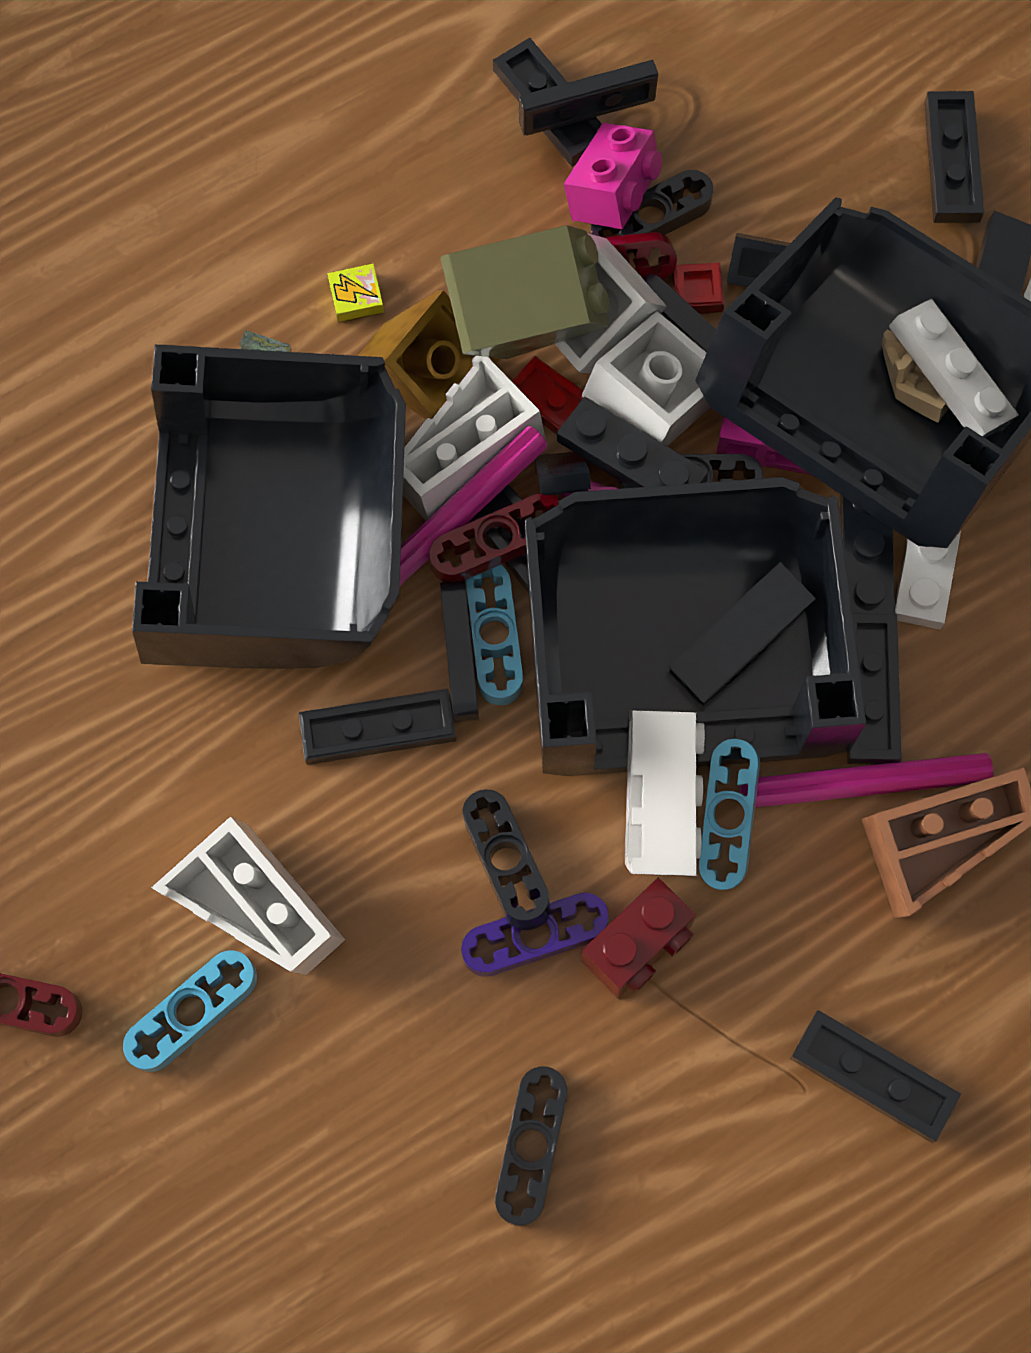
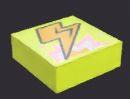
M374 264L327 273L338 322L384 312Z

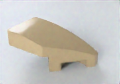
M886 330L883 334L882 349L895 398L938 423L949 407L892 331Z

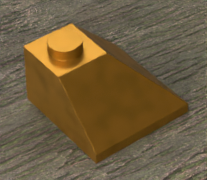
M444 290L434 292L384 323L357 355L383 357L385 368L395 388L399 389L406 406L424 419H433L447 401L446 393L454 383L459 385L473 367L472 360L475 355H467L462 352L451 301ZM489 357L494 364L499 361V358Z

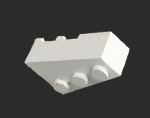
M475 356L473 358L471 370L459 385L453 384L446 393L447 401L433 419L427 418L404 448L403 496L425 521L525 427H534L545 438L539 409L489 357Z
M629 710L625 866L631 874L696 876V859H700L701 828L696 827V806H702L703 777L702 775H696V754H703L705 729L704 723H696L695 712Z
M229 817L151 887L193 911L194 914L231 934L237 940L290 972L307 975L345 941L344 937L250 826L233 817Z

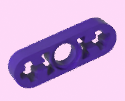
M579 893L551 902L550 915L544 923L548 926L551 937L549 942L539 949L525 946L520 939L521 929L512 926L506 917L475 927L466 934L462 942L461 951L464 963L472 973L488 977L587 945L608 926L609 914L607 906L602 899L591 893ZM579 906H585L588 913H598L599 917L593 920V929L591 931H584L581 924H576L565 928V933L569 939L559 941V928L552 914L561 912V921L563 923L576 918ZM535 908L527 910L526 913L533 911ZM509 928L512 929V942L520 955L510 958L509 948L506 947L493 953L494 962L490 964H484L481 957L472 958L471 953L478 949L477 941L479 939L487 938L490 945H496L506 941L502 931Z

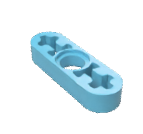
M499 565L467 579L466 589L479 691L489 703L507 705L514 702L522 692L523 671L511 580L507 570L502 565ZM491 577L494 585H501L495 587L494 590L496 608L486 609L485 592L479 588L483 584V578ZM489 622H501L508 628L509 635L504 642L491 645L483 641L480 631ZM509 653H512V654H513L512 657L506 656V655L509 654ZM483 656L489 657L486 660H482ZM503 657L505 676L514 678V680L507 681L506 690H497L495 683L486 682L494 679L495 676L493 658Z
M740 739L723 741L715 748L711 757L699 871L701 877L709 886L719 890H727L740 884L746 877L749 865L760 757L753 745ZM735 747L741 748L742 757L750 759L749 769H740L737 785L748 784L747 796L737 791L717 792L718 781L725 784L730 782V768L722 766L723 756H731ZM734 799L743 806L745 816L739 827L725 829L718 824L715 818V810L722 800ZM712 833L725 838L742 836L741 847L730 844L729 860L738 863L737 872L728 873L725 881L718 879V871L710 868V861L720 858L722 851V842L711 843Z
M233 950L221 952L213 957L129 1029L123 1041L124 1055L129 1063L145 1072H156L169 1065L252 993L257 983V972L253 963L241 952ZM229 964L232 968L236 969L243 965L244 969L239 974L243 981L242 984L234 988L228 983L218 990L216 994L224 1001L216 1007L212 997L199 986L207 980L208 985L214 989L225 978L221 972L224 966ZM187 997H198L205 1004L204 1017L195 1025H182L177 1019L178 1005ZM165 1016L169 1025L182 1034V1037L175 1042L174 1038L167 1034L156 1045L160 1051L156 1058L153 1059L146 1054L139 1058L137 1054L143 1048L139 1042L140 1038L146 1034L154 1039L164 1032L166 1028L159 1024L158 1021Z

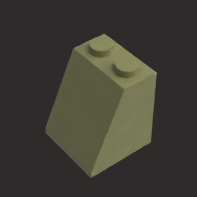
M565 225L449 253L440 257L463 354L510 359L609 327L606 313L610 309L609 297L604 286L599 283L595 264L598 262V251L594 240L588 235L586 230Z

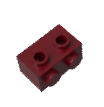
M658 877L582 950L581 962L617 999L628 988L633 993H636L657 972L652 965L665 952L673 957L691 940L694 934L689 929L693 925L696 914Z

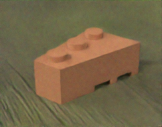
M1024 767L862 819L894 918L912 915L932 897L946 887L951 886L963 874L985 858L990 857L1031 826V786Z

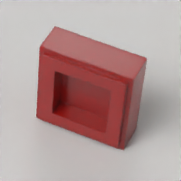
M720 262L676 265L672 272L674 291L699 314L723 312L724 295Z

